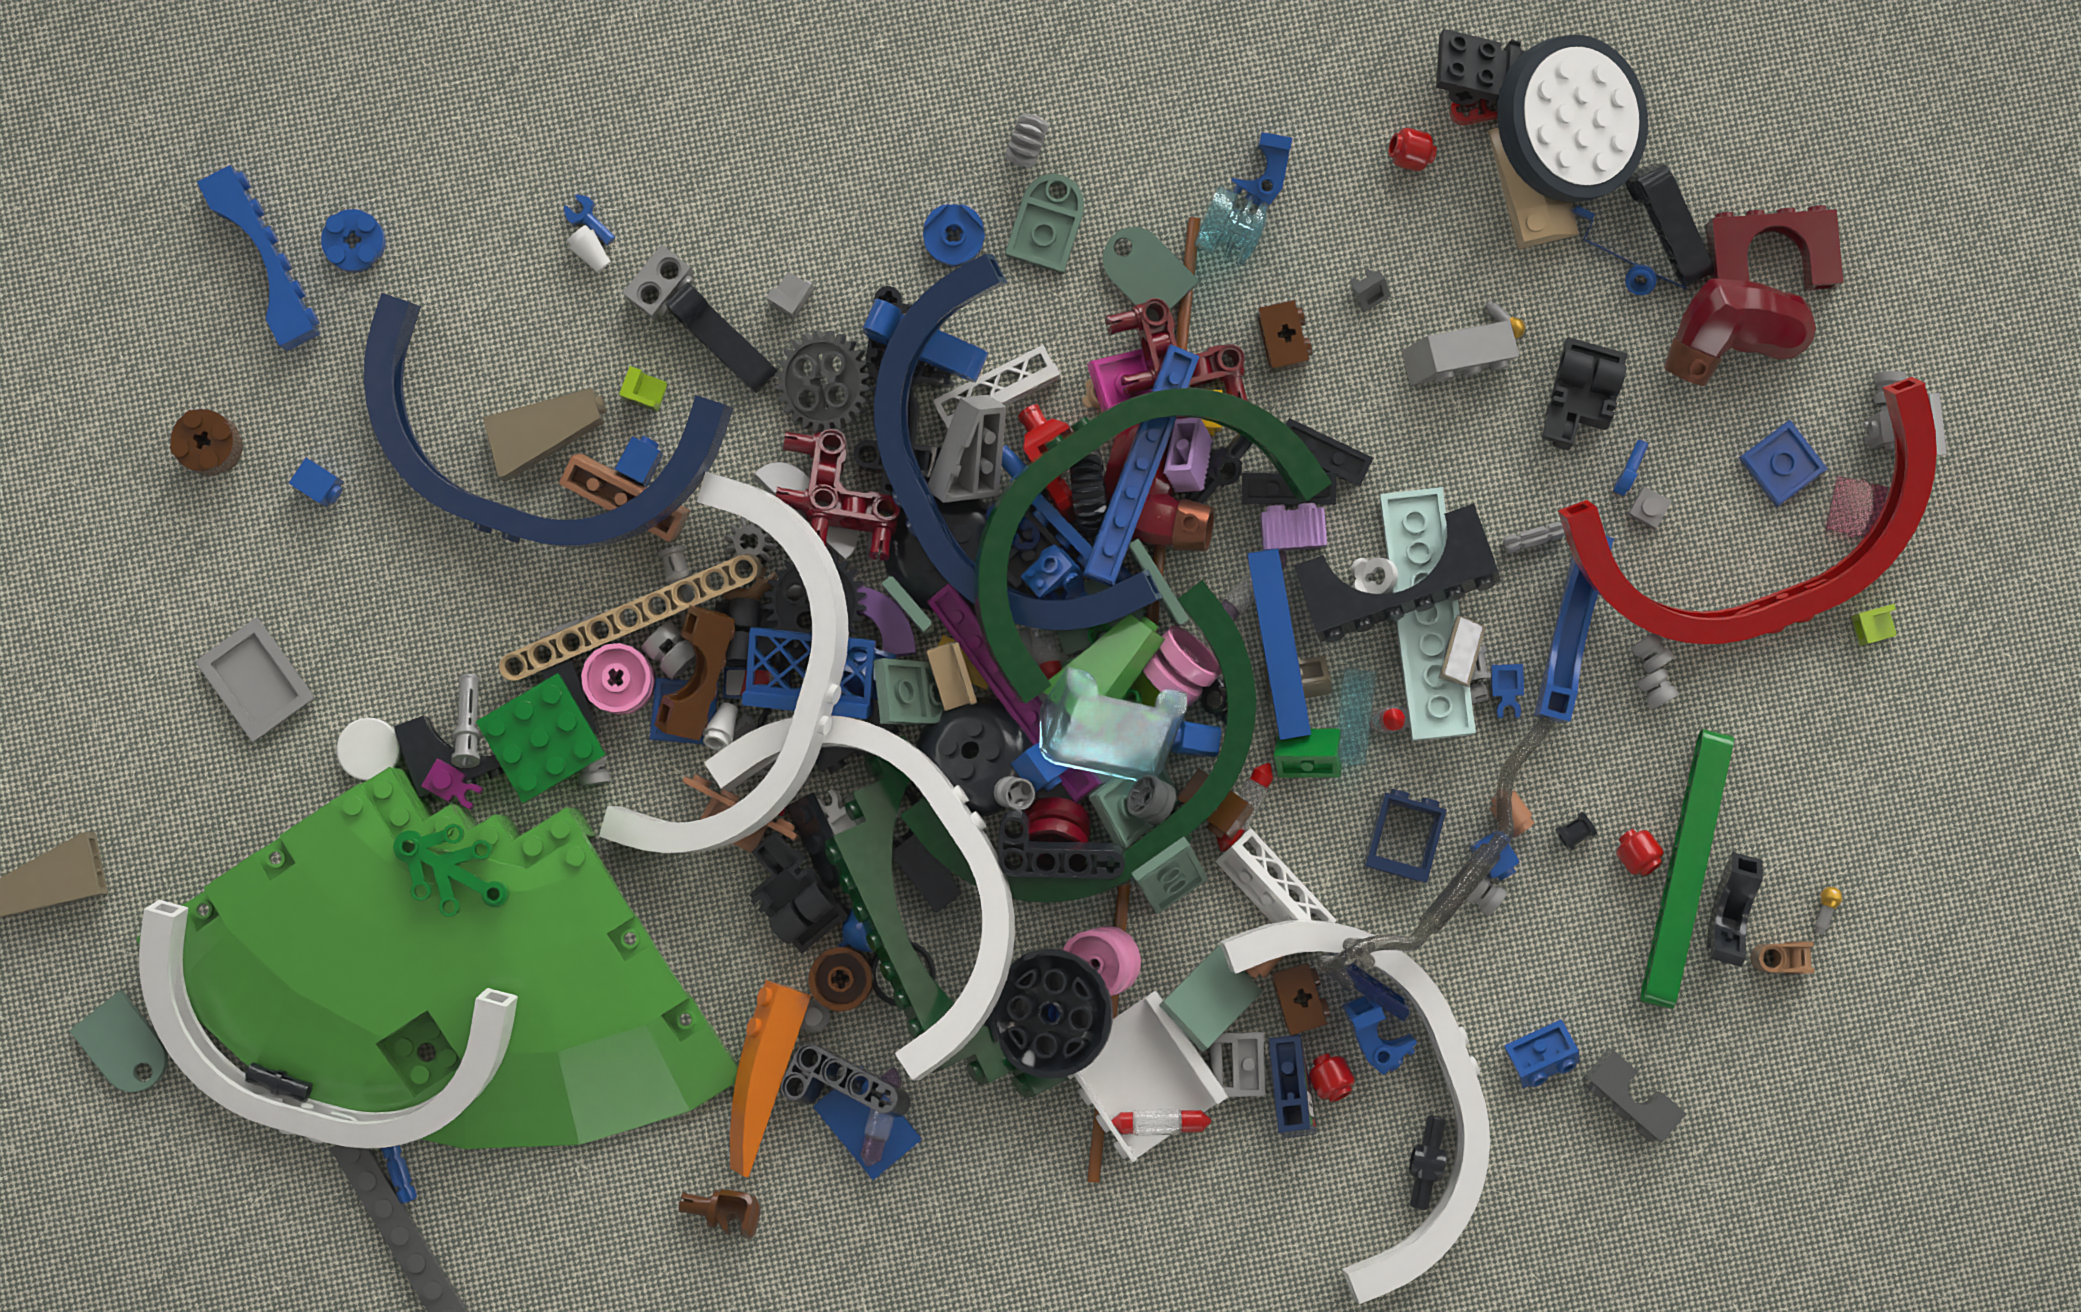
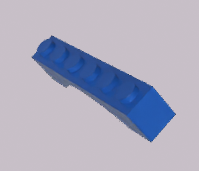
M229 165L197 181L210 209L218 216L242 228L251 237L261 253L269 281V305L265 319L278 345L285 351H289L319 336L320 333L316 325L320 324L319 319L312 307L307 309L302 298L306 297L305 291L298 280H292L288 272L292 270V266L284 253L279 254L275 246L279 242L270 225L265 226L261 218L265 215L259 201L256 198L252 200L247 191L251 188V185L244 172L238 173Z
M1606 536L1611 550L1614 538ZM1573 556L1570 561L1534 713L1535 717L1563 724L1571 722L1578 693L1584 647L1598 593L1581 573Z

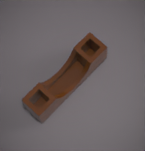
M689 605L681 636L691 644L696 658L695 670L691 679L683 688L662 697L654 726L665 734L700 741L701 734L708 725L707 714L709 707L716 697V684L719 673L726 664L725 653L727 646L735 633V620L722 612Z

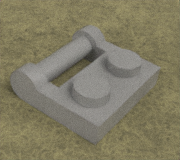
M1263 1032L1222 1033L1209 1047L1210 1070L1228 1097L1265 1096ZM1222 1043H1231L1233 1087H1223Z

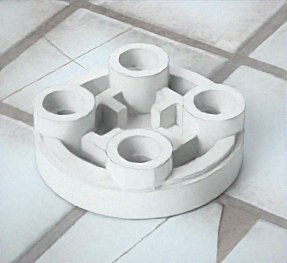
M362 718L350 723L342 731L337 742V757L340 765L349 775L359 780L367 781L388 767L396 768L403 753L394 728L376 718Z

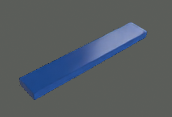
M1279 549L1247 553L1279 740L1311 735Z

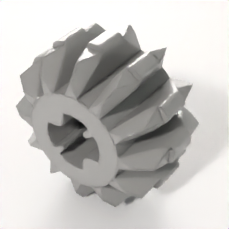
M1023 113L1020 115L1006 150V160L1020 167L1024 166L1029 169L1033 167L1048 131V122L1033 114Z
M744 517L740 518L742 528L738 529L734 524L729 526L735 535L724 536L726 542L733 543V545L727 546L724 549L726 554L735 553L732 557L735 558L749 553L755 555L758 559L763 557L767 562L772 560L766 553V550L776 551L777 546L767 543L774 540V538L769 533H766L764 529L760 526L758 528V525L753 522L748 526ZM755 536L758 537L755 540L757 544L755 549L748 547L746 550L743 549L746 546L744 543L745 538L753 539ZM743 560V569L748 570L750 567L749 561Z

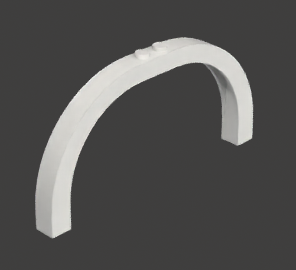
M705 472L697 502L742 516L760 526L784 548L799 571L810 603L812 617L811 653L784 746L766 777L744 799L714 816L680 823L657 819L620 806H607L599 837L644 851L693 853L713 850L735 843L769 823L795 797L810 774L817 760L824 737L831 729L833 706L838 702L841 695L840 683L848 647V613L840 576L823 541L811 525L781 499L757 487L709 472Z
M831 716L832 726L829 733L825 735L821 747H846L866 751L880 756L904 772L926 797L962 851L975 877L982 909L981 943L975 967L966 987L952 1008L937 1023L895 1053L910 1078L919 1081L953 1057L977 1034L990 1016L1001 995L1011 965L1015 939V915L1012 894L1007 876L999 867V856L983 831L987 826L976 811L974 813L970 812L965 804L969 799L959 785L953 787L943 772L924 753L895 734L865 721ZM792 718L770 723L751 731L704 762L720 788L730 792L756 772L776 761L784 746Z
M158 900L144 909L139 949L140 981L144 1001L157 1035L181 1071L200 1090L220 1105L248 1120L276 1128L283 1134H297L308 1137L310 1141L316 1143L326 1142L354 1148H386L402 1145L421 1139L441 1129L455 1119L482 1093L502 1063L509 1045L518 996L487 988L475 1000L467 1048L454 1077L444 1090L418 1105L397 1111L374 1113L346 1109L309 1098L303 1103L286 1095L279 1094L276 1096L271 1094L270 1090L245 1082L246 1073L232 1064L215 1047L204 1032L192 1009L183 975V945L188 907Z
M1288 920L1263 925L1219 941L1228 967L1235 974L1269 960L1300 952L1323 951L1352 956L1370 964L1388 976L1402 989L1418 1011L1428 1032L1454 1105L1457 1124V1145L1453 1169L1439 1202L1427 1219L1412 1234L1394 1247L1342 1269L1351 1295L1358 1304L1389 1293L1411 1282L1440 1260L1459 1238L1477 1207L1487 1174L1490 1151L1489 1120L1486 1103L1477 1075L1480 1074V1069L1476 1059L1468 1054L1465 1045L1469 1044V1040L1462 1026L1458 1027L1454 1015L1439 988L1416 962L1394 945L1360 929L1328 921Z

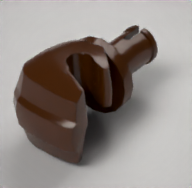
M723 1189L721 1191L715 1190L710 1198L688 1194L687 1192L682 1193L681 1199L684 1200L679 1202L680 1213L704 1216L707 1220V1227L716 1228L719 1223L723 1232L728 1236L731 1235L729 1222L733 1218H737L741 1222L742 1237L748 1240L754 1237L761 1214V1206L756 1197L744 1192Z

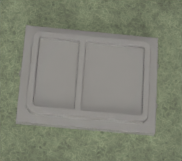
M258 617L242 628H239L237 632L195 661L252 742H256L315 699L312 692Z

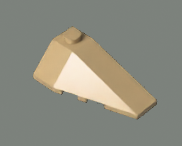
M1499 129L1488 130L1518 250L1579 235L1574 212L1571 211V209L1573 210L1572 204L1548 198L1527 185L1509 162L1502 146Z

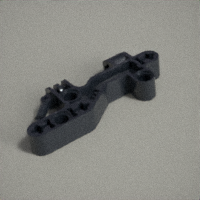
M884 286L878 289L874 296V301L875 299L886 301L887 297H892L893 302L896 303L893 305L898 307L904 315L912 306L911 304H903L900 292L892 286ZM868 338L866 361H870L871 364L867 369L869 373L874 374L872 379L876 384L879 370H877L873 362L879 361V348H883L885 353L887 346ZM919 360L920 369L917 373L913 374L909 390L908 428L915 458L925 480L929 481L941 448L917 444L920 406L914 396V391L919 386L954 388L955 383L951 381V376L955 375L932 366L929 367V373L932 374V378L924 377L926 373L925 362ZM863 440L859 442L854 449V459L858 467L867 472L882 473L881 493L892 496L891 492L887 491L888 488L893 487L883 466L877 440ZM867 448L874 449L877 452L876 459L871 463H864L860 460L861 452ZM932 456L931 468L929 471L930 457Z

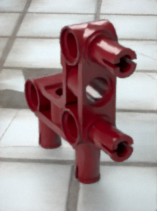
M1152 298L1145 303L1134 305V307H1131V311L1105 316L1106 326L1110 325L1107 328L1109 335L1132 329L1138 331L1147 364V371L1121 377L1122 386L1127 385L1126 388H1123L1125 395L1152 389L1168 346L1170 344L1177 346L1173 332L1175 327L1173 317L1168 305L1159 298ZM1146 309L1155 310L1159 315V321H1151L1146 315ZM1233 344L1209 347L1204 352L1195 354L1199 356L1188 388L1220 381V383L1224 382L1227 394L1249 402L1242 381L1245 373L1243 366L1245 356L1242 349ZM1226 354L1232 358L1233 368L1226 367L1223 364L1222 355ZM1177 417L1176 419H1185L1189 417Z
M827 429L822 433L817 432L813 436L785 431L782 451L808 454L810 458H813L809 487L805 491L777 486L775 497L781 499L793 509L802 510V513L805 514L811 527L821 538L825 547H827L829 526L871 532L872 540L869 557L876 560L880 548V561L888 560L891 536L897 531L900 508L890 495L873 491L868 493L850 491L842 486V483L839 482V477L843 472L846 458V439L844 435L835 429ZM826 446H832V447H834V448L837 449V450H836V451H829V450L825 449L824 447H826ZM824 501L829 506L821 507L816 502ZM885 511L891 516L883 517L878 512Z

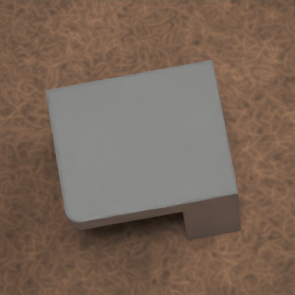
M788 272L777 289L772 287L766 299L770 305L795 320L813 292L814 286L810 281L806 280L805 282Z

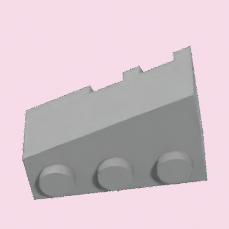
M1510 320L1429 335L1401 351L1410 387L1432 381L1441 382L1449 380L1461 374H1464V377L1481 373L1482 369L1491 368V371L1502 370L1509 367L1511 360L1519 357Z
M989 395L960 398L928 482L931 493L942 502L999 496L1006 417L1005 405Z

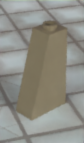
M590 388L483 417L498 477L502 481L511 480L603 424L602 414L607 413L603 396H597V393Z
M80 833L1 877L0 919L108 894L96 833Z

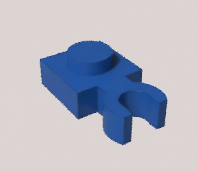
M1523 664L1490 665L1491 697H1500V703L1495 711L1497 718H1503L1505 706L1512 707L1514 718H1519L1521 707L1515 701V696H1524Z

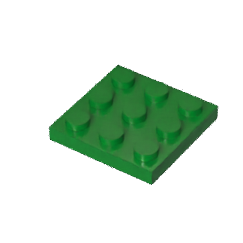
M559 673L475 721L523 804L607 756Z

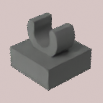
M1369 269L1365 270L1366 278L1360 282L1355 278L1351 279L1357 304L1363 312L1390 297L1386 279L1379 270L1375 273Z

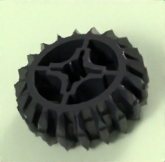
M1095 449L1071 466L1069 470L1077 526L1082 533L1090 532V534L1099 532L1107 510L1104 462L1101 452Z

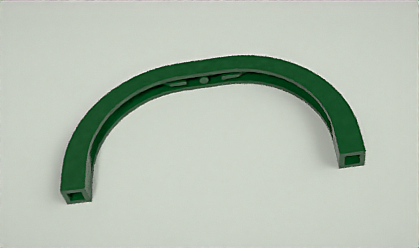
M1196 388L1154 391L1127 399L1107 408L1090 420L1087 416L1082 417L1070 426L1073 432L1063 438L1059 434L1045 444L1047 450L1025 466L1009 483L997 500L980 538L974 570V601L984 643L991 659L1020 703H1028L1050 687L1051 683L1028 652L1015 627L1007 594L1008 557L1017 527L1026 510L1036 496L1050 482L1109 439L1129 427L1156 418L1189 417L1214 422L1246 438L1271 461L1297 500L1303 502L1308 501L1332 484L1303 441L1287 425L1251 402L1222 392Z
M1203 580L1177 600L1210 645L1218 661L1226 689V731L1219 757L1211 773L1199 790L1181 808L1124 851L1126 857L1124 871L1117 878L1013 877L1006 875L1012 899L1044 903L1071 901L1102 893L1128 881L1133 877L1131 874L1133 871L1182 837H1185L1188 843L1194 839L1190 833L1216 810L1235 784L1246 761L1253 737L1256 716L1255 680L1247 649L1234 621ZM923 797L900 815L919 841L940 863L966 882L977 886L965 856L926 797ZM1114 858L1107 861L1108 866H1114Z

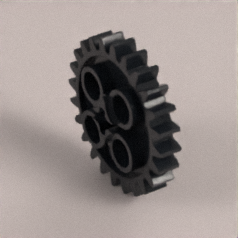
M834 553L831 557L840 576L846 599L848 632L856 635L857 632L852 625L854 622L861 624L864 622L857 613L867 611L866 606L859 604L860 600L867 598V594L857 591L864 585L863 580L853 581L858 574L857 570L854 569L847 572L849 562L845 560L838 565V556ZM785 559L784 564L787 569L784 572L777 568L774 570L779 577L778 581L768 580L774 591L764 593L765 597L772 599V603L764 605L765 610L774 611V614L770 615L767 620L769 623H779L774 628L776 630L812 633V628L809 630L799 628V619L805 614L811 615L810 605L808 606L809 599L795 564L792 565ZM799 585L803 587V596L796 601L788 599V589L791 586ZM794 640V648L797 650L802 644L800 640Z

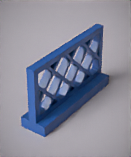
M758 627L750 628L746 691L743 692L742 705L795 711L802 686L791 688L782 677L795 668L804 679L806 672L799 663L811 653V644L808 641H812V633ZM758 636L769 637L777 648L765 657L757 648ZM778 638H785L786 640L781 643ZM848 638L847 652L854 646L866 647L867 660L858 668L848 655L846 656V663L854 672L841 681L840 687L843 693H841L838 702L833 706L831 715L867 719L873 714L874 701H872L876 641ZM792 639L800 640L808 650L798 660H795L785 648V645ZM779 650L792 664L781 674L768 661ZM756 656H757V657L759 658V660H760V662H759L757 665H756ZM762 664L775 678L768 685L755 684V670ZM866 666V673L864 675L861 670ZM854 675H857L865 684L864 696L852 695L844 684ZM777 681H778L779 684L781 685V686H772V685L775 684Z

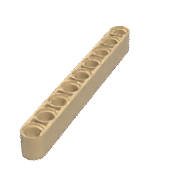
M753 554L739 555L517 649L502 657L499 663L500 673L507 680H520L688 609L689 605L695 606L740 587L759 577L762 570L761 562ZM741 560H747L752 564L753 573L750 577L740 574L738 565ZM713 572L721 574L724 578V585L721 589H715L710 584L709 579ZM684 584L692 586L695 590V598L692 601H686L681 596V588ZM656 596L663 598L666 602L664 613H658L653 609L652 602ZM626 609H632L636 612L638 619L635 625H629L624 620ZM598 621H603L609 628V633L605 638L600 637L596 633L595 626ZM569 633L576 634L580 639V646L577 650L570 648L567 644ZM541 645L547 646L551 650L552 655L548 662L539 657L538 650ZM513 657L518 658L523 664L520 674L512 671L510 667V661Z

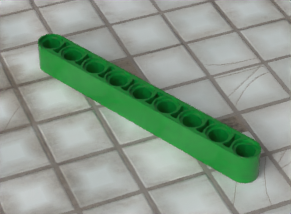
M1701 729L1697 737L1640 994V1001L1642 1003L1672 1010L1677 1002L1732 755L1734 737L1731 735Z

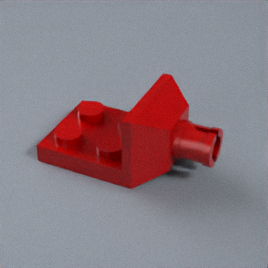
M1037 404L1025 408L1018 415L1020 423L1023 424L1027 431L1024 436L1023 449L1029 463L1047 450L1045 444L1059 434L1064 438L1071 433V429L1066 422L1056 419L1047 421ZM1058 476L1044 489L1058 512L1070 523L1076 519L1073 510L1072 492L1065 480Z

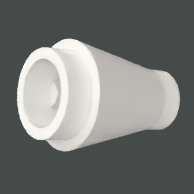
M586 225L567 239V242L571 245L569 249L591 266L596 273L611 262L594 230L590 231Z
M726 702L721 703L719 710L704 729L703 742L709 748L721 751L733 743L735 721L738 713V708L735 705Z

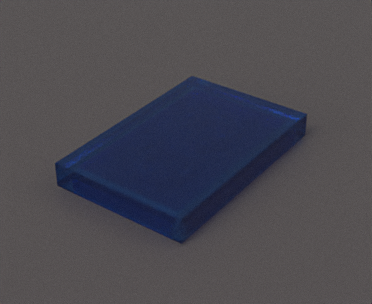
M1326 953L1323 958L1325 969L1403 1022L1410 1014L1408 1000L1339 953Z

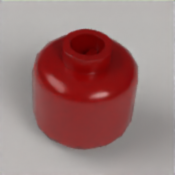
M1403 128L1399 133H1394L1388 147V155L1392 157L1394 165L1412 171H1422L1428 163L1432 164L1437 153V147L1433 145L1431 135L1428 132L1412 128Z
M1631 829L1618 839L1621 844L1616 851V855L1632 875L1641 874L1642 877H1645L1663 864L1661 858L1664 855V850L1648 830L1636 832L1634 829Z
M1326 1053L1313 1060L1314 1067L1309 1071L1308 1076L1319 1098L1323 1100L1329 1099L1331 1103H1334L1353 1092L1351 1087L1355 1083V1077L1344 1057H1331L1330 1053Z

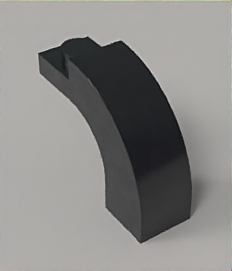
M1736 852L1731 853L1719 882L1709 921L1707 947L1711 948V959L1742 967L1746 959L1748 918L1755 896L1763 881V860Z

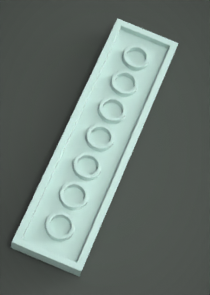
M1443 487L1385 493L1379 496L1387 559L1395 564L1398 571V580L1392 589V593L1408 589L1422 581L1436 567L1444 552L1447 539V525L1444 515L1446 509ZM1444 600L1435 603V606L1429 610L1422 612L1415 610L1406 613L1403 618L1396 621L1412 742L1475 735L1476 733L1470 685L1467 687L1438 678L1454 620L1457 615H1460L1458 600Z

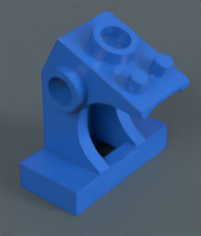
M1261 132L1257 147L1264 153L1267 159L1266 170L1256 180L1232 178L1231 182L1236 185L1233 191L1240 194L1244 190L1247 192L1245 198L1258 207H1261L1263 203L1269 206L1283 188L1293 138ZM1266 180L1272 184L1271 191H1264L1262 189V181Z
M1054 544L1044 549L1039 555V559L1021 575V579L1026 582L1039 599L1043 596L1059 598L1053 591L1058 587H1064V592L1060 598L1089 595L1084 588L1082 570L1062 548Z
M1371 993L1342 1005L1363 1056L1381 1074L1385 1075L1388 1071L1396 1070L1402 1064L1403 1056L1406 1053L1409 1056L1414 1054L1415 1049L1413 1047L1417 1042L1411 1033L1393 1040H1385L1378 1037V1023L1386 1019L1381 1006Z

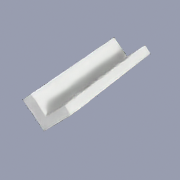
M1041 345L978 377L976 383L968 382L932 401L948 431L954 414L947 416L941 404L951 399L959 401L961 398L959 395L967 391V397H970L973 388L983 385L992 388L989 396L1007 406L1059 380L1060 372L1055 363H1052L1044 345ZM1041 355L1047 367L1033 374L1026 372L1028 361ZM1023 364L1022 370L1015 368ZM1010 371L1020 375L1017 382L1005 388L998 386L1001 374ZM996 377L994 384L987 382Z
M1251 828L1215 861L1272 923L1288 920H1311L1310 912L1315 913L1322 921L1333 923L1337 921ZM1246 841L1256 849L1257 856L1251 855L1244 848L1243 844ZM1267 866L1272 867L1278 873V879L1270 876ZM1288 889L1294 890L1299 895L1300 902H1295L1289 896Z

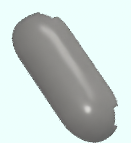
M770 463L761 467L754 474V481L760 482L764 490L774 496L776 495L777 486L805 491L809 487L810 478L799 468L788 463ZM824 501L816 502L821 507L829 506ZM794 509L808 522V519L805 516V514L802 513V510ZM829 526L826 542L829 554H837L840 562L846 560L856 547L858 540L857 530Z

